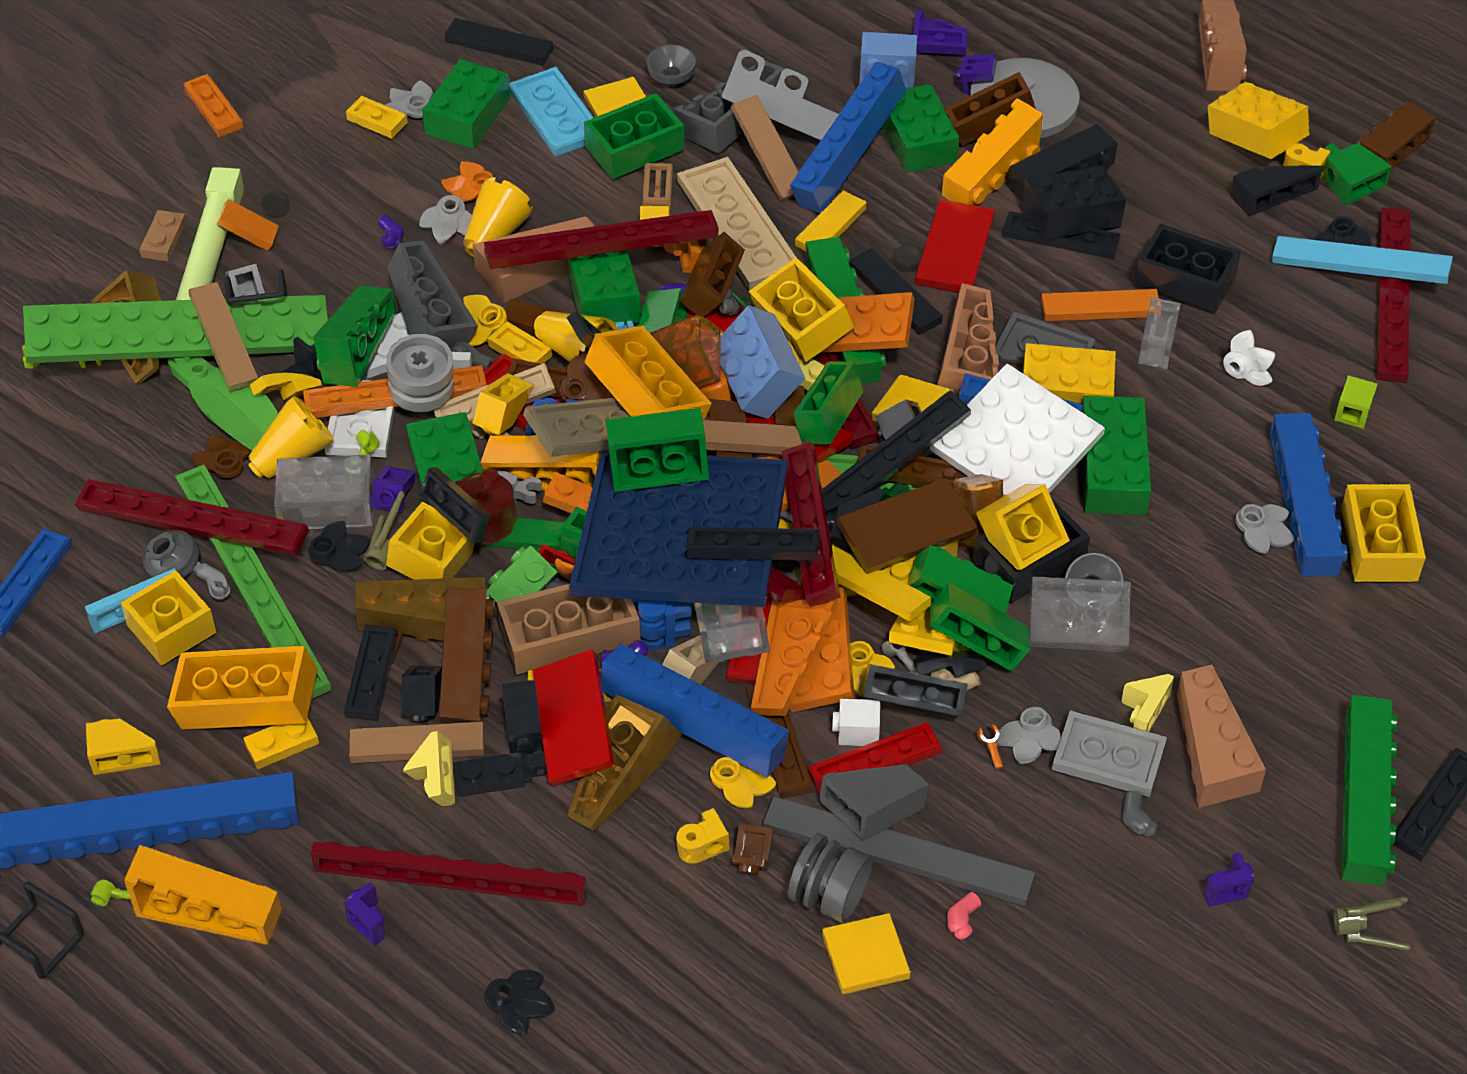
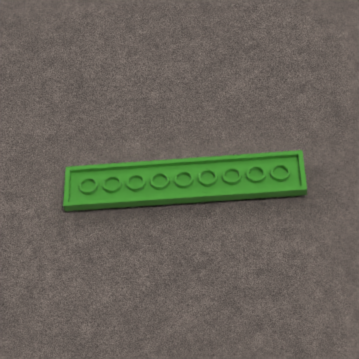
M325 295L283 296L238 303L226 301L248 354L294 352L293 339L295 337H299L311 346L314 344L313 336L328 321ZM191 300L23 306L26 363L214 356Z

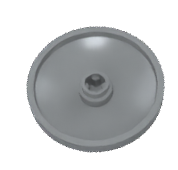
M1031 58L1001 60L997 62L994 80L974 81L972 83L970 95L1020 71L1031 91L1036 110L1043 113L1040 138L1048 137L1064 130L1072 123L1078 111L1079 91L1074 80L1059 67L1042 60Z

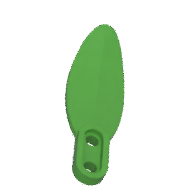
M201 356L168 357L171 374L190 389L192 398L201 411L221 429L252 451L278 415L274 405L265 393L253 396L250 386L229 391L220 369L211 366Z

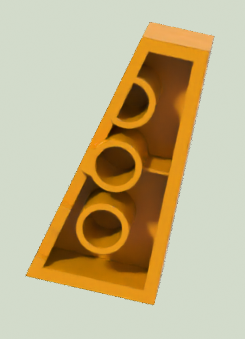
M1017 98L1011 104L1013 110L1007 116L1002 114L995 121L997 126L989 135L983 133L977 139L973 152L966 151L943 175L942 196L952 202L975 206L982 203L985 197L992 191L998 190L1008 179L1009 166L1040 152L1039 145L1043 113Z
M537 435L490 436L480 463L485 475L488 469L518 475V481H523L527 478H537L541 480V490L545 493L555 472L593 487L601 451L550 457Z
M139 845L124 879L136 917L268 945L282 911L278 892L267 886L257 885Z

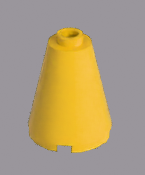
M494 177L487 178L482 184L463 240V244L466 247L465 250L470 256L474 257L472 244L511 235L530 217L534 209L533 205L531 207L528 205L530 198L514 184L506 180L502 184L494 182L496 179Z
M545 311L534 322L536 337L568 362L581 353L587 355L590 348L579 340L566 318L570 313ZM582 315L602 333L618 330L616 323L608 318Z
M296 396L287 400L249 455L251 462L248 465L260 478L265 475L270 479L328 447L335 440L325 424L320 419L317 420L312 414L313 411Z

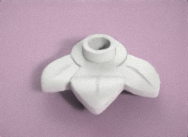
M1251 330L1240 332L1231 340V351L1224 357L1223 365L1227 373L1232 377L1238 379L1245 378L1254 385L1263 386L1273 381L1267 369L1272 365L1276 354L1270 350L1254 347L1253 333Z

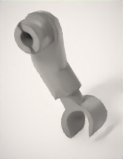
M197 560L196 565L187 575L196 573L197 577L204 580L213 599H226L230 594V587L225 575L206 563L202 564Z

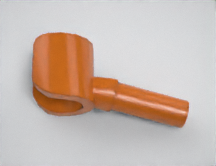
M991 724L993 738L986 739L980 727L977 731L979 741L987 744L995 769H1002L1003 764L996 743L999 736L998 728Z

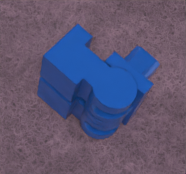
M631 599L640 619V640L646 643L648 650H658L664 645L665 649L674 648L675 638L691 635L688 619L691 616L689 602Z

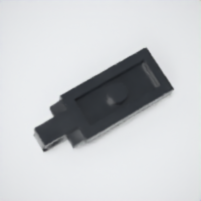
M518 752L453 762L457 794L460 797L525 787L524 783L532 781V777L548 775L545 753L528 754L527 752Z

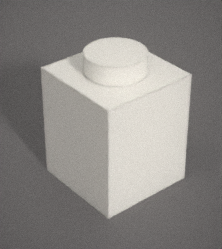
M840 699L839 712H833L832 732H839L838 745L864 746L878 741L880 700Z

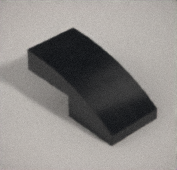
M954 651L952 656L934 652L916 657L919 673L923 675L952 666L957 678L987 668L983 655L968 651Z

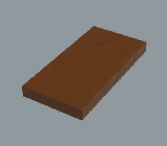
M947 478L840 516L836 522L866 574L916 556L929 545L940 547L975 534L978 528Z

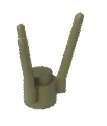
M403 491L399 492L385 524V516L381 515L379 517L369 548L364 555V561L375 570L385 571L388 567L386 562L389 540L386 537L405 496Z
M1403 896L1360 906L1334 908L1336 934L1346 935L1347 943L1361 942L1408 951L1410 950L1409 944L1360 934L1361 930L1367 929L1366 914L1400 907L1408 902V898Z

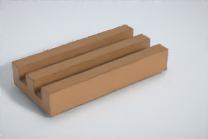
M645 163L643 206L663 205L669 206L671 210L673 164ZM651 170H656L654 197H649ZM662 170H667L665 198L660 197Z

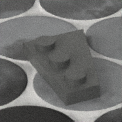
M1013 311L995 349L999 362L1023 364L1026 343L1094 349L1096 339Z

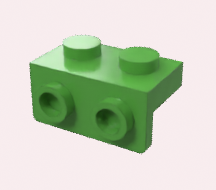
M530 545L526 549L523 546L511 557L510 560L513 563L505 572L500 569L489 579L488 583L491 586L487 591L496 602L539 592L559 572L535 547Z

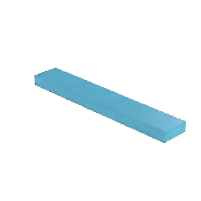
M1278 236L1272 256V263L1443 284H1448L1453 256L1284 236Z

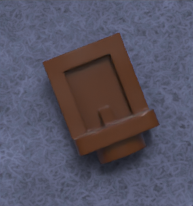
M739 823L735 853L732 856L733 865L739 866L738 872L759 875V869L768 870L774 833L773 828Z

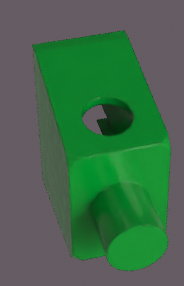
M1331 143L1325 148L1330 151V155L1326 159L1323 179L1345 206L1387 186L1392 166L1362 145L1353 144L1341 150L1335 143Z

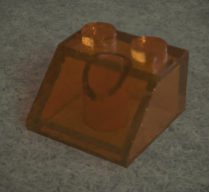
M697 314L650 332L699 389L721 382V329L706 318Z

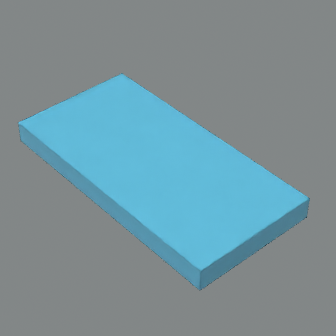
M557 67L509 83L511 96L554 156L585 146L584 122L594 117Z

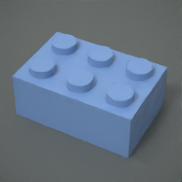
M748 305L712 346L742 411L769 419L805 379L804 373L773 313Z

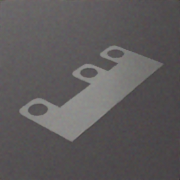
M741 50L738 53L722 98L736 103L757 95L770 119L822 140L839 114L803 99L808 78L791 69H784L777 86L770 85L759 80L765 60L747 50ZM749 56L756 59L758 68L755 71L744 69L741 64L744 57ZM789 75L798 77L801 80V87L797 90L789 89L785 85V78Z

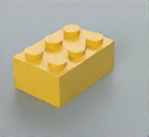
M1244 82L1208 105L1209 133L1269 159H1273L1309 135L1307 105L1278 95L1273 91L1265 90L1252 83Z
M797 257L749 291L756 308L775 314L786 339L790 340L794 350L805 362L812 359L854 328L845 305Z
M1026 343L1022 373L1059 398L1082 404L1083 396L1114 397L1116 351Z
M1347 484L1341 512L1354 581L1418 582L1426 557L1410 484Z

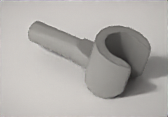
M889 641L882 644V651L886 656L894 657L897 655L910 672L919 673L918 668L905 651L906 646L895 644V649Z

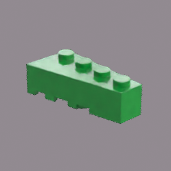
M359 285L313 336L318 357L317 368L321 371L323 383L358 387L397 313L393 289Z

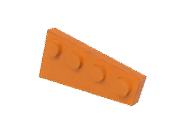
M772 599L751 703V710L759 715L786 716L837 609L835 600L810 607L806 599L787 600L785 603Z

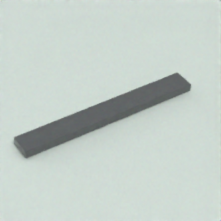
M773 797L763 822V827L773 828L775 834L808 843L814 834L820 833L828 838V843L832 840L838 841L840 843V853H844L848 848L852 847L872 856L874 863L1021 906H1026L1035 878V872L888 829L863 841L835 814L778 797Z

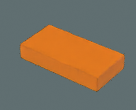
M227 199L224 203L217 221L219 226L266 251L271 248L279 227L230 199Z

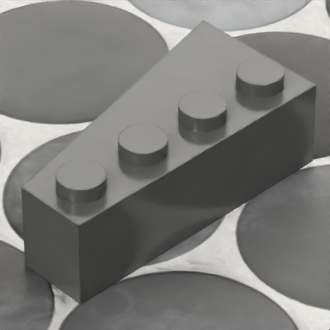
M765 60L759 80L776 87L780 75L785 68ZM758 63L746 70L755 71L758 68ZM727 82L716 85L715 91L705 97L700 94L692 98L693 103L685 108L683 105H680L673 109L674 114L684 124V138L717 153L722 152L744 133L731 109L733 102L722 98Z
M424 240L399 243L387 268L409 334H428L438 337L448 345L450 350L457 342L464 341L469 343L478 325Z

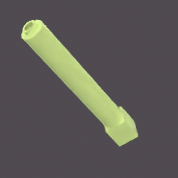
M212 167L205 190L207 201L176 300H191L189 289L210 284L213 281L228 231L219 226L217 221L227 199L240 205L244 192L240 169Z

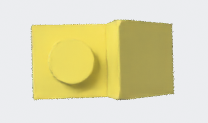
M1166 674L1129 682L1124 685L1121 702L1134 708L1130 718V722L1134 724L1133 728L1150 732L1170 697L1174 676Z
M438 731L431 732L406 764L403 772L415 780L425 779L424 787L426 794L442 807L454 805L451 741Z

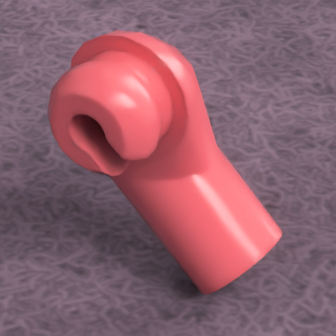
M974 892L964 896L950 907L947 913L948 929L950 932H954L955 937L959 940H963L972 934V927L968 923L969 915L981 906V900Z

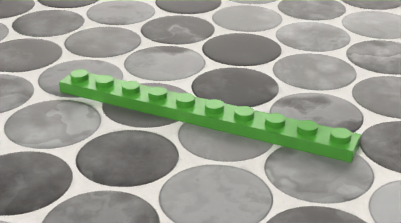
M205 465L175 476L177 484L187 500L229 508ZM208 537L269 647L305 646L318 668L311 699L331 691L328 678L253 548Z

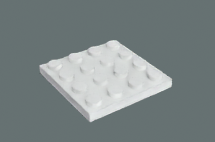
M1006 364L967 404L971 409V415L930 446V450L1000 498L1025 484H1045L1050 493L1104 435L1105 427L1011 365Z

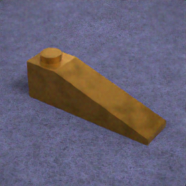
M125 270L92 299L91 303L161 301L153 276ZM159 358L121 359L122 364L136 384L144 382L158 370Z
M617 694L606 709L615 766L585 775L579 780L567 815L570 820L592 831H595L664 763L682 735L665 716Z

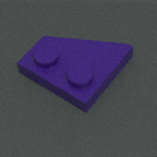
M916 10L914 35H917L916 52L966 55L967 29L958 25H951L940 18H937L936 22L924 17L923 11Z

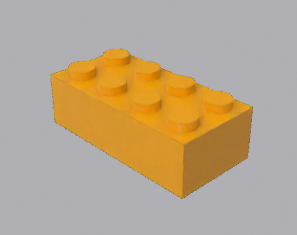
M644 326L595 334L585 363L630 416L701 408L702 419L705 420L712 403Z
M305 646L181 653L167 708L181 729L303 724L307 720L318 668Z

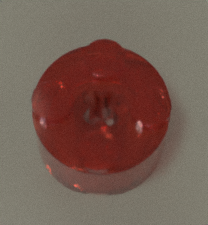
M485 469L481 473L467 476L455 482L491 515L481 543H494L510 535L518 516L513 487L506 478L499 475L494 469Z

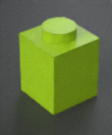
M1348 375L1334 420L1364 429L1378 384Z

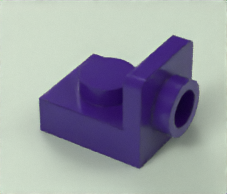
M995 54L963 56L962 65L957 69L958 84H962L964 94L970 93L972 82L994 80L997 65Z
M386 466L374 479L373 507L391 511L399 492L403 491L406 493L415 483L416 471ZM404 498L402 500L398 513H401L404 510Z
M1240 852L1233 854L1229 872L1220 871L1208 877L1204 897L1209 907L1248 898L1251 884L1254 883V872L1251 865L1245 863Z
M368 883L362 889L353 891L347 901L344 902L347 921L369 942L376 946L385 939L383 925L385 919L375 907L378 904L376 887L372 883Z

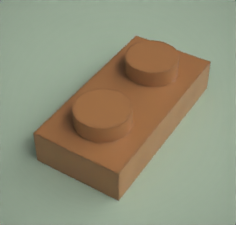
M158 210L139 249L141 258L169 262L187 223L185 214Z

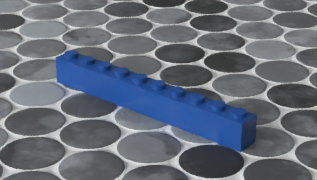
M293 772L0 813V868L5 869L13 865L26 863L40 864L48 860L61 858L75 859L83 855L96 853L110 854L117 850L138 848L139 845L149 848L152 845L180 844L187 840L214 839L222 835L249 834L257 830L284 829L292 825H299L297 789Z

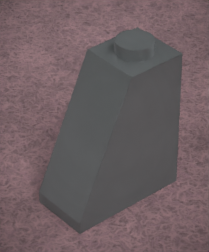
M907 764L830 773L823 776L820 802L864 841L924 809L929 784Z

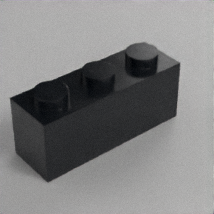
M868 664L862 696L962 717L968 684Z

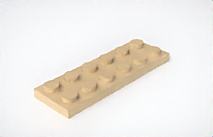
M728 157L677 173L678 183L697 212L712 210L719 227V235L722 232L727 233L745 249L736 271L749 291L796 257Z

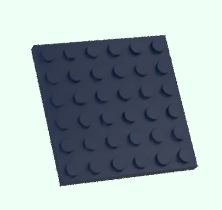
M608 450L601 451L569 585L570 595L765 607L773 560L687 558L689 527L779 528L788 473V460L707 456L709 480L614 492L610 454Z

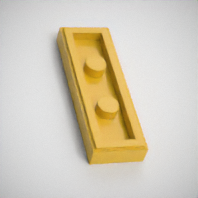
M843 190L795 238V246L805 251L806 241L839 237L866 210L867 202Z

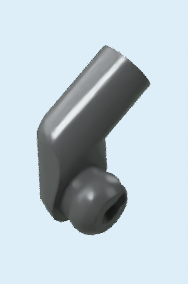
M728 289L724 301L719 304V309L723 314L734 316L739 312L740 304L731 296V289Z

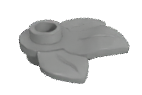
M418 81L413 86L411 92L391 88V102L385 104V106L407 114L410 117L420 119L423 118L422 109L433 96V92L423 81Z
M447 195L439 200L437 206L424 211L421 215L419 226L420 228H432L434 238L439 245H443L456 232L465 237L472 214L465 210L464 201L460 197ZM452 205L455 206L453 209H447V208H446V207L452 206Z
M1248 504L1237 512L1236 525L1244 531L1245 542L1259 553L1266 554L1270 549V545L1273 547L1288 546L1295 539L1291 531L1283 524L1290 513L1289 510L1273 504L1263 507Z
M1030 707L1023 711L1020 720L1008 722L1000 729L996 743L997 746L1013 747L1016 761L1020 764L1034 761L1040 755L1042 749L1056 750L1060 744L1061 735L1059 730L1052 726L1051 716L1044 709Z

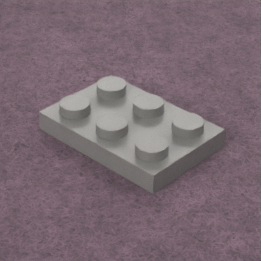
M1070 711L1053 761L1052 770L1125 791L1138 792L1143 796L1150 797L1167 737Z

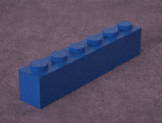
M875 62L790 184L799 207L821 213L830 203L906 92L899 68L880 62Z
M1311 413L1274 414L1270 437L1285 506L1290 511L1288 519L1291 533L1295 538L1294 546L1301 577L1339 575L1342 563L1347 561L1346 544H1341V522L1335 518L1336 501L1334 495H1330L1329 492L1330 475L1328 471H1324V450L1318 446L1319 428L1313 424Z
M622 644L602 662L601 683L604 693L615 697L617 694L665 716L679 732L767 778L785 758L789 734L788 729Z

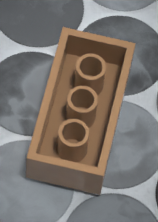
M570 584L497 602L499 627L515 674L526 673L528 670L545 666L590 649L599 654L603 653V650H614L620 644L628 646L632 642L640 640V619L634 603H632L631 599L570 595Z

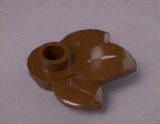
M585 353L574 357L567 366L568 377L564 379L560 386L563 400L567 403L568 398L577 401L615 398L586 365L585 359L587 355ZM573 387H579L581 392L578 395H572L570 390Z
M211 434L205 451L195 452L191 456L195 466L205 465L208 471H214L221 478H232L241 473L244 467L243 461L252 451L236 439L229 442L218 435Z

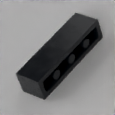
M1098 124L1091 126L1009 166L1007 188L1022 201L1025 179L1103 166L1106 169L1115 163L1118 143Z

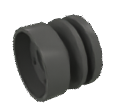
M816 833L808 841L796 861L788 888V898L795 903L803 901V905L809 909L815 907L822 898V915L844 924L852 916L863 896L872 871L873 858L850 847L839 859L840 843L836 840L828 843V838L825 835Z

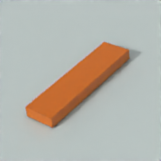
M1157 289L1043 293L1041 295L1045 322L1160 317L1161 305Z

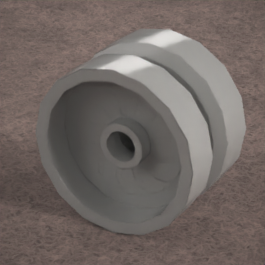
M411 334L400 338L390 347L386 356L388 391L395 403L403 409L413 412H429L440 408L450 399L454 391L453 353L445 342L438 337L428 334Z

